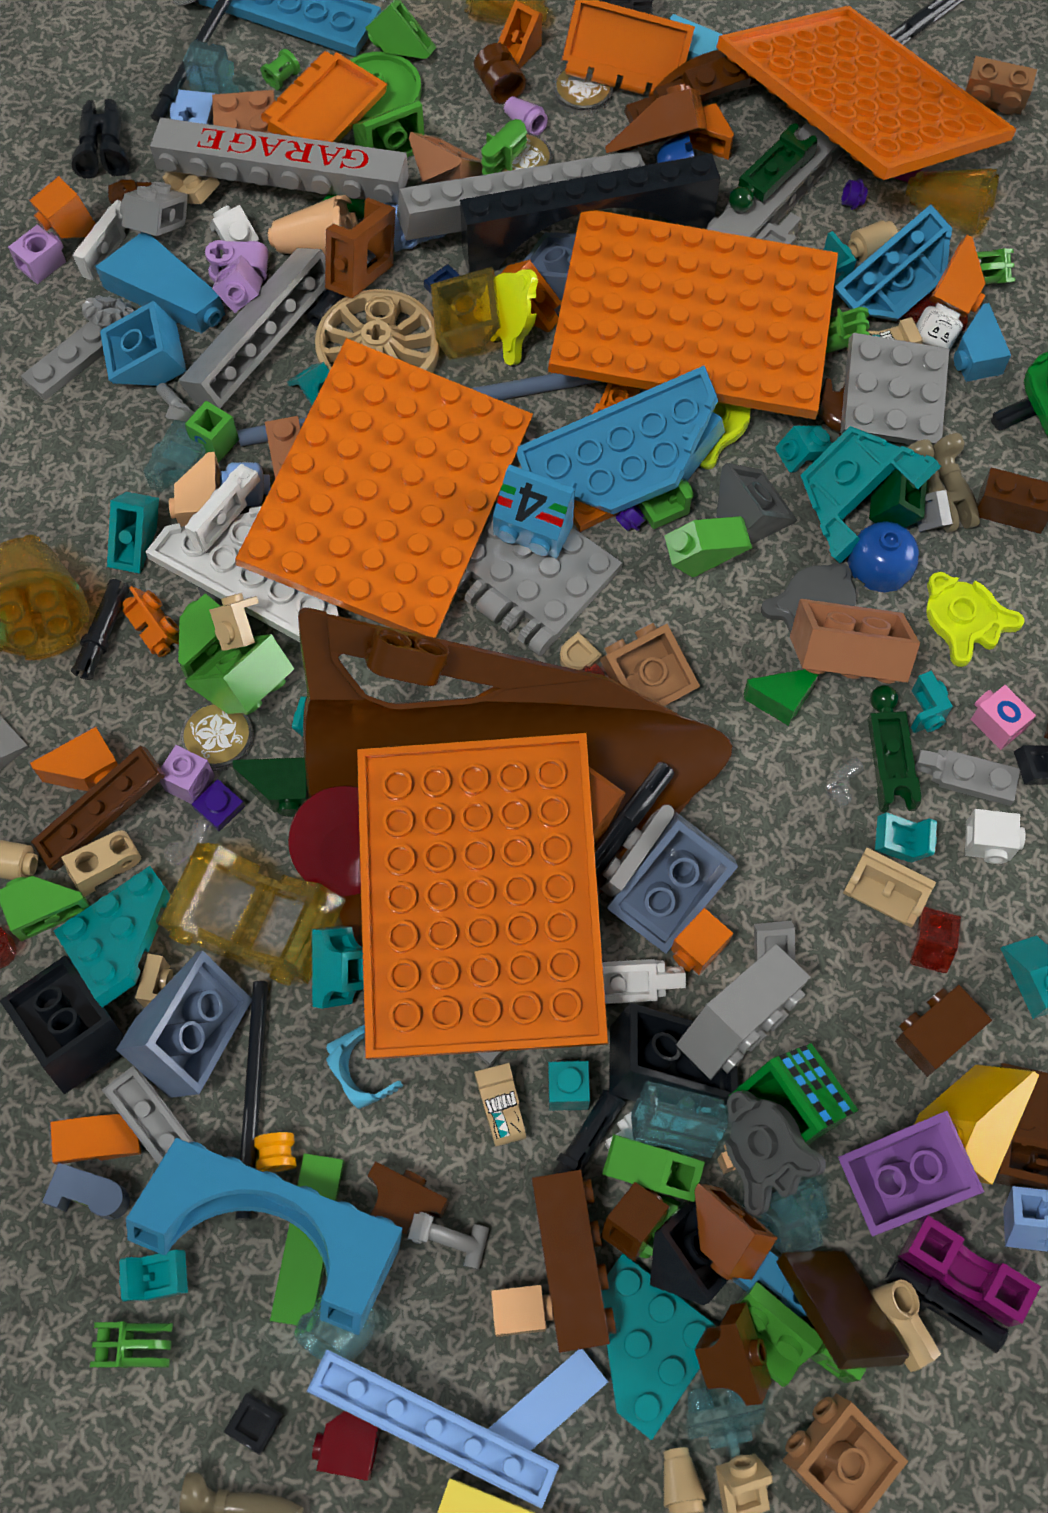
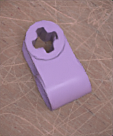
M213 241L205 249L206 259L210 263L208 269L209 276L215 282L220 266L223 270L242 255L263 279L262 283H264L267 278L269 251L264 244L257 241ZM220 250H223V256H222V258H221Z

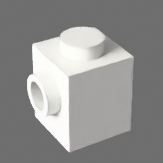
M974 809L966 820L965 856L984 858L985 862L991 864H1002L1010 861L1024 847L1025 828L1020 827V814Z

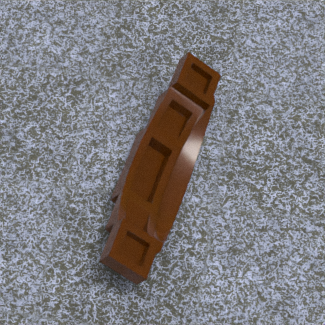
M714 50L694 57L680 65L667 75L647 98L627 104L624 113L629 123H631L658 97L667 95V88L679 84L690 85V88L700 90L702 102L733 90L763 84L748 76L746 71L739 65L729 61L727 56L720 50Z

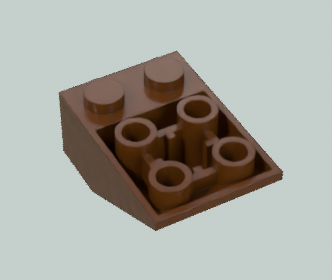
M1001 1063L1000 1067L1035 1071L1039 1077L994 1183L1011 1187L1018 1186L1048 1190V1073Z

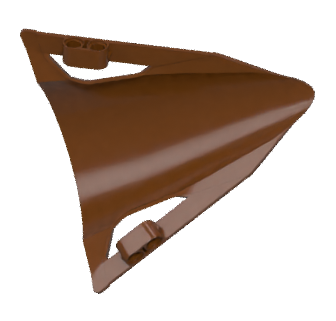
M305 607L298 612L299 638L307 687L303 719V743L309 797L328 787L341 785L358 787L357 749L586 733L589 767L625 792L609 827L657 763L664 762L674 770L672 779L636 827L641 831L650 816L663 805L672 806L674 813L676 811L680 814L692 797L720 773L732 755L733 746L729 738L722 732L707 724L681 716L601 674L589 673L335 616L317 609ZM345 654L364 658L368 669L373 673L385 678L413 684L435 686L440 676L443 675L493 687L476 697L385 702L366 695L339 660V656ZM622 845L614 857L620 860L627 851V848ZM602 873L597 878L598 896L604 893L600 888L607 879ZM361 893L351 896L331 895L341 926L352 927L356 942L363 947Z

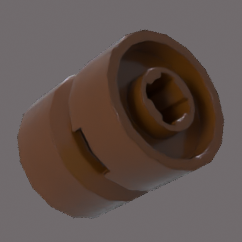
M492 43L481 49L476 55L474 69L494 102L504 104L510 97L518 98L523 93L526 87V78L506 45Z

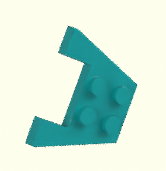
M850 426L800 475L812 507L820 520L822 533L829 543L831 556L838 563H841L852 553L860 538L843 522V519L895 469L919 489L941 468V465L931 456L926 455L925 457L915 453L910 448L896 446L888 443L881 437Z

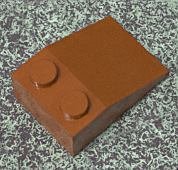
M685 84L667 88V95L658 97L605 146L606 153H622L673 139L686 133L691 134L706 130L707 125L700 90L690 88V85Z

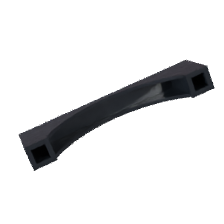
M712 153L461 199L462 251L468 274L473 276L500 271V265L508 256L533 235L550 225L581 212L608 208L638 209L664 217L674 224L707 229V226L715 217L721 179Z

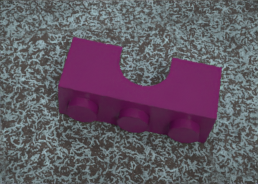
M929 1215L916 1221L898 1255L899 1258L927 1276L936 1278L940 1281L941 1285L1005 1326L1012 1327L1023 1324L1041 1286L1005 1263H992L976 1255L963 1245L965 1238Z

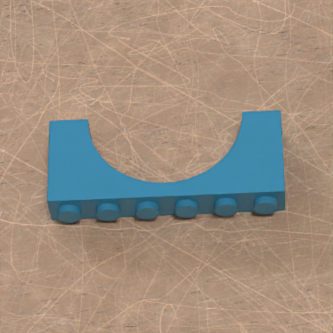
M175 1138L126 1218L128 1241L166 1256L170 1248L183 1234L195 1225L214 1216L236 1211H256L280 1217L303 1231L314 1243L323 1259L327 1275V1285L321 1298L320 1320L359 1336L399 1251L402 1228L396 1226L394 1222L386 1217L371 1216L357 1210L355 1206L348 1202H336L321 1196L310 1187H299L286 1182L273 1172H261L246 1166L235 1157H223L208 1151L200 1143H188Z

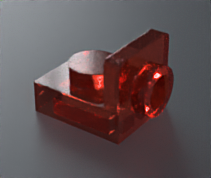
M924 907L919 916L916 944L911 954L910 963L929 970L947 973L958 950L961 917Z

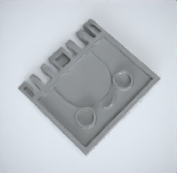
M493 511L490 514L457 591L471 577L474 578L476 582L468 589L464 600L472 605L479 599L476 610L494 623H498L513 607L509 614L504 617L500 626L507 632L511 631L524 616L527 617L530 621L520 631L518 640L525 645L530 641L528 648L538 656H542L620 572L622 562L573 527L557 559L548 555H537L530 548L516 543H506L493 534Z

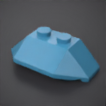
M930 204L834 287V291L850 309L865 307L868 309L869 316L893 321L899 320L937 286L948 265L952 227Z

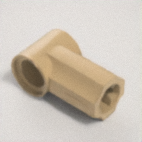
M899 1279L869 1290L910 1356L904 1363L910 1372L923 1368L941 1355L918 1315L920 1307L919 1297L909 1282Z

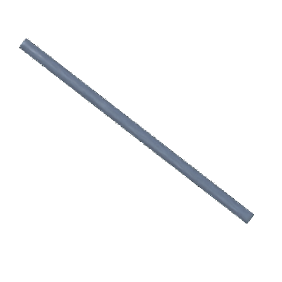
M553 373L471 389L498 400L601 381ZM306 418L299 419L300 427H302ZM265 425L237 430L241 446L268 442Z

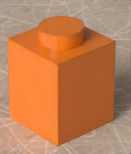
M704 908L674 939L671 951L675 953L673 958L684 970L690 972L693 969L700 975L730 943L733 932Z

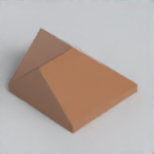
M414 132L410 133L409 141L422 182L436 183L480 176L482 174V160L439 137Z

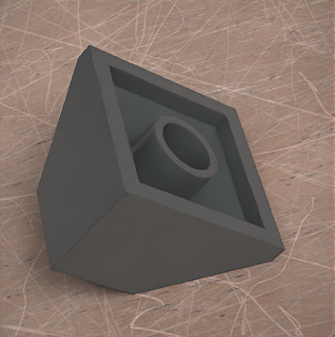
M726 463L722 467L716 517L741 516L744 518L751 544L797 521L794 514L761 469Z

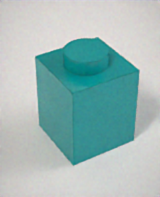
M588 1061L548 1062L549 1111L588 1110L590 1103Z

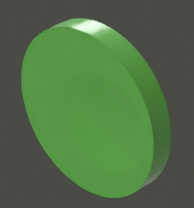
M384 52L364 53L350 59L356 65L387 83L386 93L359 122L402 105L420 101L422 93L420 75L415 66L407 59Z

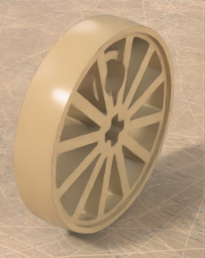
M372 289L361 291L353 299L345 297L325 313L316 331L315 349L319 363L324 362L329 371L332 367L329 363L335 361L342 346L327 348V342L331 341L343 345L346 338L409 364L420 366L419 368L431 373L434 372L437 366L440 343L435 319L422 303L398 291ZM365 311L367 323L362 324L354 314ZM400 312L410 316L396 326V320ZM379 315H385L384 317H381V318L376 317V316H379ZM341 322H344L354 333L340 330L336 327ZM420 326H423L426 330L424 333L408 335ZM431 346L430 351L427 353L412 350Z

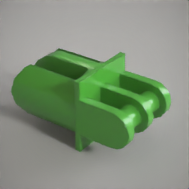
M514 119L509 121L494 136L489 133L486 134L487 144L481 150L483 156L482 175L499 173L504 169L512 170V162L527 148V130L521 120Z
M1014 248L977 252L978 258L981 259L980 265L985 285L1015 282V277H1012L1011 268L1015 267L1014 263H1011V253H1014Z
M857 307L842 312L840 308L837 309V316L830 318L826 354L848 348L849 337L853 333L870 335L867 331L870 327L869 321L866 319L869 316L867 308Z
M94 1322V1328L98 1329L97 1342H92V1348H96L95 1361L90 1362V1367L169 1368V1358H132L133 1350H171L170 1340H134V1333L172 1332L173 1323ZM111 1329H119L118 1342H109ZM109 1348H117L116 1361H108Z

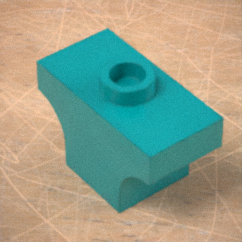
M334 926L312 929V1007L323 1009L353 1004L356 990L364 989L363 947L356 942L352 927Z

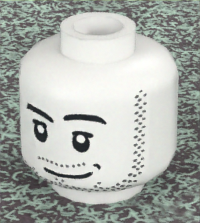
M937 303L935 307H926L916 324L923 339L922 344L949 348L950 350L963 327L962 322L959 320L961 314L940 303Z

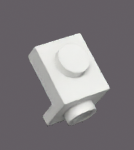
M227 205L213 214L214 219H212L209 227L212 232L216 231L221 240L234 242L259 241L258 235L240 205L232 209Z

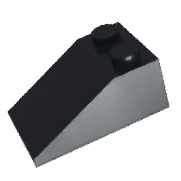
M66 955L0 1000L43 1069L64 1095L120 1055L116 1049L124 1035L104 1007H101L95 1000L81 975Z
M630 1003L610 1026V1095L643 1104L727 1105L729 1095L738 1088L737 1066L728 1074L723 1069L720 1070L710 1080L676 1046L694 1022L688 1019Z

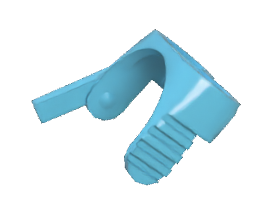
M365 1024L328 1043L326 1046L330 1054L327 1057V1063L331 1071L342 1084V1088L349 1100L358 1109L379 1101L387 1095L390 1096L393 1092H397L398 1088L403 1087L401 1081H396L384 1090L371 1094L361 1090L352 1081L349 1072V1058L357 1043L365 1038Z

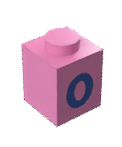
M1004 685L995 693L988 690L975 702L974 705L977 707V710L970 720L1002 750L1027 730L1036 715Z

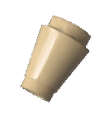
M682 1447L664 1451V1508H668L669 1513H704L703 1502L706 1501V1497L690 1457L689 1448Z

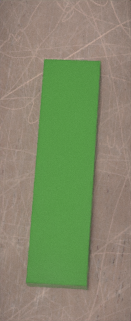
M304 1153L297 1186L310 1187L321 1196L337 1202L345 1161L343 1159ZM292 1223L289 1224L270 1321L313 1328L324 1262L310 1238Z

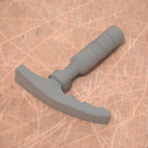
M160 383L156 387L157 393L169 405L166 413L167 419L187 422L195 413L183 403L181 398L166 383Z

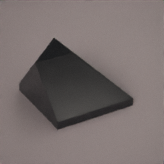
M686 1200L654 1233L650 1286L698 1304L706 1305L712 1301L727 1283L728 1279L720 1276L712 1269L711 1264L713 1261L700 1250L696 1200L695 1202Z

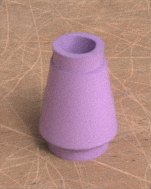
M510 97L506 101L504 112L512 120H521L526 126L527 135L538 136L544 131L548 119L541 106L516 97Z

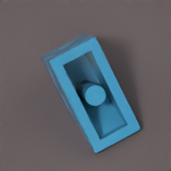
M989 303L981 306L964 333L957 351L954 353L955 367L958 371L961 370L965 382L1003 375L1011 357Z

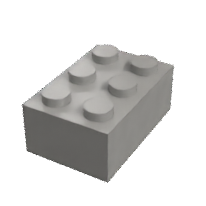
M775 944L704 1007L676 1046L710 1080L722 1069L728 1074L744 1058L743 1054L748 1050L752 1052L766 1038L767 1035L763 1032L764 1030L766 1032L774 1031L789 1016L784 1009L786 1008L790 1012L805 997L806 994L801 989L811 977Z

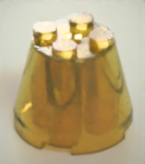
M30 534L23 538H14L1 543L0 652L4 651L10 654L23 655L25 660H39L55 656L72 647L76 643L75 637L81 632L85 623L89 622V607L80 585L54 551L42 542L38 536Z

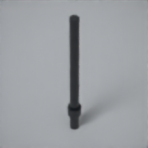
M218 0L171 82L165 84L160 92V100L151 114V118L154 121L159 122L160 118H165L171 103L176 102L178 91L183 87L232 0Z
M266 981L253 982L240 1160L246 1166L253 1169L256 1167L257 1149L255 1148L254 1138L258 1136L268 982ZM236 1211L235 1220H252V1211Z

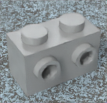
M152 182V185L147 187L138 186L137 190L125 193L121 201L122 227L154 236L183 227L186 220L188 194L171 190V185L163 182Z

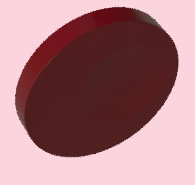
M333 786L316 792L298 808L289 828L288 847L297 872L309 885L330 895L351 896L361 893L358 787Z

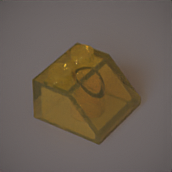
M493 267L431 284L436 341L448 359L452 360L480 352L500 328Z

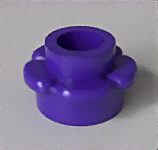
M859 178L857 181L849 179L844 186L841 203L851 207V210L862 206L867 198L868 188L864 187L862 179Z
M636 505L620 511L615 516L617 521L627 531L632 528L639 531L640 525L646 521L645 516Z

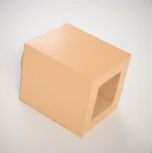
M541 1285L491 1291L496 1337L546 1331L545 1321L553 1320L550 1294L542 1295Z

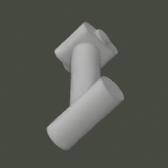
M420 1212L419 1214H414L408 1239L418 1244H422V1242L427 1243L430 1240L466 1252L463 1266L479 1270L489 1228L474 1224L471 1236L432 1223L434 1217L429 1216L427 1213Z

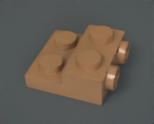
M976 56L964 91L986 107L998 109L1003 114H1021L1032 92L1037 69Z
M654 622L635 632L638 639L626 645L624 639H621L604 648L607 655L599 659L609 678L662 706L700 687L668 624L656 628Z
M835 1394L833 1398L825 1397L815 1406L813 1410L815 1420L805 1432L798 1431L794 1433L787 1441L785 1449L788 1454L782 1462L810 1491L818 1495L834 1513H869L908 1463V1460L851 1401L838 1394Z

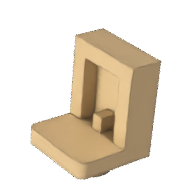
M242 593L221 598L222 606L209 610L214 623L215 634L220 642L222 651L255 643L244 608L259 603L257 596L246 599L243 598Z
M756 1453L739 1455L732 1458L730 1462L715 1466L723 1513H762L770 1510L766 1486L773 1483L772 1475Z

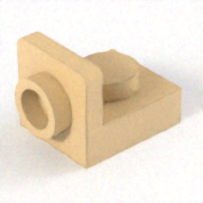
M166 172L163 175L164 182L171 185V190L188 194L187 204H202L220 185L218 179L213 177L179 172Z
M147 954L135 997L143 1008L173 978V971L163 956Z

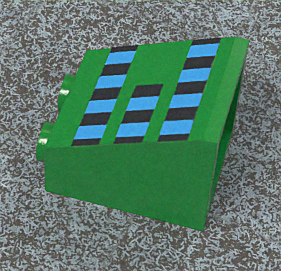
M812 1043L769 1060L732 1092L746 1090L757 1098L774 1101L782 1105L790 1112L798 1124L800 1133L807 1145L835 1129L859 1111Z

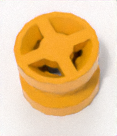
M276 1132L256 1136L254 1144L255 1148L259 1150L256 1170L261 1172H281L296 1168V1158L291 1152V1147L295 1143L294 1133Z

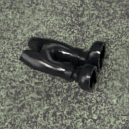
M105 99V114H97L94 100H87L82 107L79 146L75 149L71 158L72 170L81 178H94L98 174V134H101L100 159L106 172L112 176H124L129 172L130 158L125 150L119 146L121 113L115 100Z

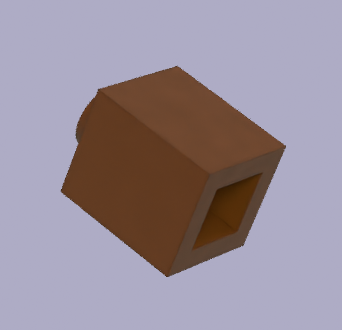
M634 1182L608 1215L601 1237L635 1262L654 1237V1233L662 1226L669 1206L663 1202L656 1192L645 1189Z

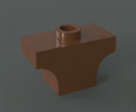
M375 1161L368 1174L369 1180L377 1186L378 1190L377 1202L370 1215L390 1219L396 1226L402 1228L401 1236L407 1239L414 1214L423 1212L429 1214V1216L442 1219L449 1205L447 1198L424 1187L427 1182L426 1179L409 1170H405L404 1174L401 1175Z
M747 1302L731 1304L720 1326L706 1328L694 1350L707 1389H730L742 1398L746 1406L760 1405L763 1403L772 1383L766 1364V1346L764 1341L757 1336Z

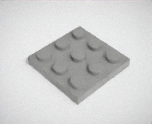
M853 333L849 337L840 433L843 434L851 426L881 437L886 441L913 444L917 441L928 439L931 441L932 446H934L942 438L949 348Z

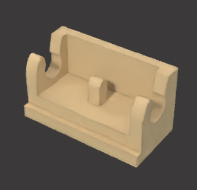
M866 848L843 894L912 928L917 917L923 911L936 882Z

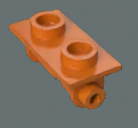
M131 586L129 589L135 597H129L123 601V613L137 631L142 630L148 625L140 634V637L152 654L164 657L170 652L169 646L171 644L179 645V626L173 619L163 613L160 609L162 602L150 590L144 592Z

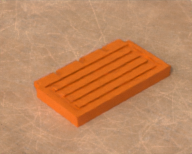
M575 0L561 59L567 61L565 74L586 79L589 67L593 68L592 82L615 87L617 75L622 76L620 89L643 95L646 84L650 83V95L667 75L686 62L695 26L599 0Z
M324 51L277 98V101H274L261 114V118L264 122L268 123L267 130L273 134L339 143L353 128V124L358 123L386 93L387 83L336 52L332 55Z

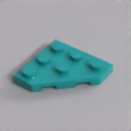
M151 866L134 875L128 881L106 896L101 897L97 902L53 931L101 1007H104L136 984L141 972L138 964L143 952H149L159 927L156 923L161 908H166L170 899V893Z
M622 1253L607 1275L609 1289L601 1291L604 1308L612 1307L616 1326V1334L609 1335L610 1344L606 1345L615 1408L618 1415L649 1440H652L700 1369L694 1349L706 1328L717 1326L679 1296L650 1286L651 1275Z

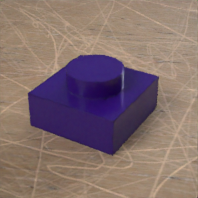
M218 779L191 804L193 809L218 832L245 807L244 802Z

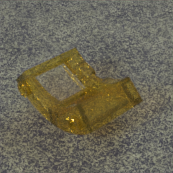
M197 843L158 923L160 926L171 931L169 938L186 946L194 943L222 957L268 973L272 980L286 986H291L292 981L308 984L312 977V929L334 927L345 900L320 883L303 881L286 875H282L280 881L259 874L258 872L261 868L259 865L233 853L220 844Z

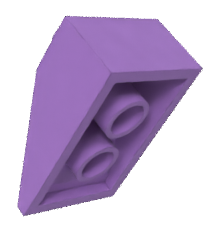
M948 1111L838 1157L872 1237L984 1193Z

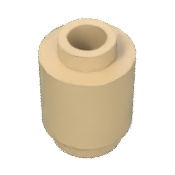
M881 220L853 231L851 240H849V248L853 256L858 258L859 261L864 262L898 233L897 228L893 222Z
M0 840V878L13 880L19 877L27 878L33 876L38 866V855L34 854L33 847L27 844Z

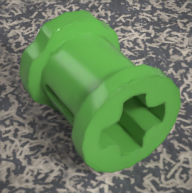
M287 49L280 50L278 57L270 64H264L260 68L265 82L275 90L282 88L283 82L291 75H297L301 71L298 60Z

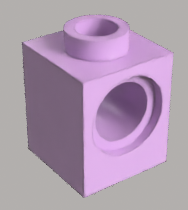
M38 224L8 246L17 268L36 284H39L66 263L61 250L64 247L60 239L53 232L47 233Z
M240 255L217 274L212 289L236 313L259 295L263 279L245 258Z
M175 745L161 767L166 776L160 780V783L166 792L192 804L207 790L215 775L208 760Z

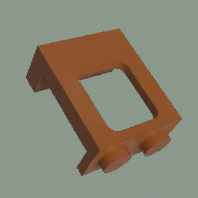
M367 198L364 205V220L351 230L336 224L326 228V289L353 299L393 266L395 207ZM367 250H370L376 256L373 260L378 259V261L367 268Z

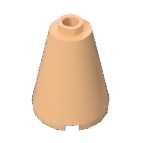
M346 194L337 195L274 220L272 227L268 229V239L271 247H275L278 253L292 254L297 248L321 249L325 254L326 228L336 224L351 230L358 224L356 213H349L346 205L352 204L350 198Z

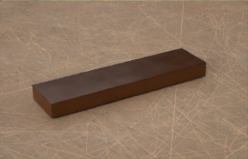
M140 745L31 841L49 870L56 871L64 865L62 856L92 841L166 776L146 747Z

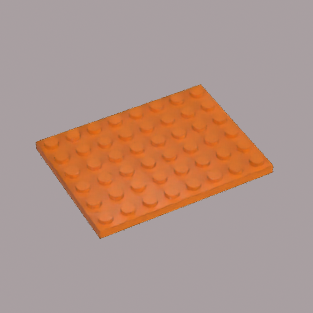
M849 5L721 35L718 39L716 48L724 53L729 61L743 68L748 76L758 80L767 88L768 92L777 95L787 103L790 109L797 111L808 120L811 126L821 130L829 137L831 142L840 145L850 153L854 160L861 162L872 171L875 177L882 180L1011 141L1016 132L1015 127Z
M598 210L581 212L551 350L548 372L649 390L701 366H705L719 403L815 420L819 409L838 253Z
M346 338L235 558L236 565L390 628L436 638L500 494L506 470L509 464H513L518 446L522 444L529 428L533 413Z
M586 733L357 749L366 1059L375 1060L608 1045Z

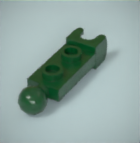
M791 124L780 135V139L739 177L738 187L733 189L729 195L730 207L737 212H746L753 205L754 197L764 202L799 167L802 169L813 158L818 143L817 137L811 135L806 140H798L794 136V133L798 131V124Z
M880 685L870 694V703L879 713H870L868 717L878 786L876 790L879 810L882 813H886L896 795L904 799L908 811H915L921 804L922 796L919 777H916L906 711H893L898 704L899 696L897 691L889 685Z

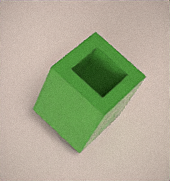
M205 401L185 423L192 447L205 455L208 452H215L218 463L239 440L233 416L208 401Z

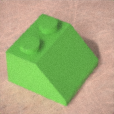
M420 101L408 103L353 124L355 145L406 152L407 157L414 155L409 136L411 132L424 134L422 104Z
M272 634L253 636L255 641L253 644L225 651L220 649L187 678L185 682L191 689L225 713H244L247 715L262 705L261 700L268 693L278 690L285 684L286 680L284 678L294 670V667Z

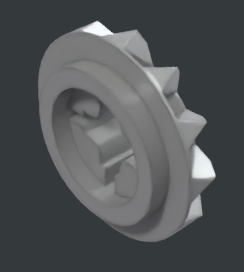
M97 295L95 298H86L85 303L82 304L83 316L93 324L103 328L134 312L131 304L123 302L121 298H111L110 295L108 297Z

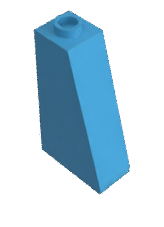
M141 232L95 266L102 286L106 290L140 306H144L154 300L177 323L201 334L209 327L216 326L222 317L225 316L222 300L218 294L150 234Z

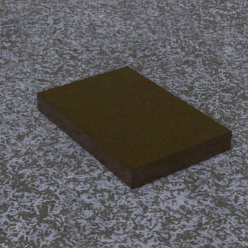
M844 1251L783 1252L776 1263L839 1370L902 1365L910 1356Z

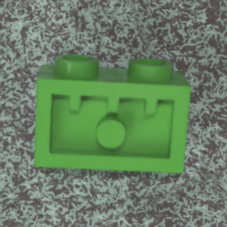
M756 1282L735 1304L747 1302L757 1336L764 1341L766 1346V1364L770 1377L780 1386L785 1387L790 1383L798 1368L819 1350L823 1342L812 1327Z

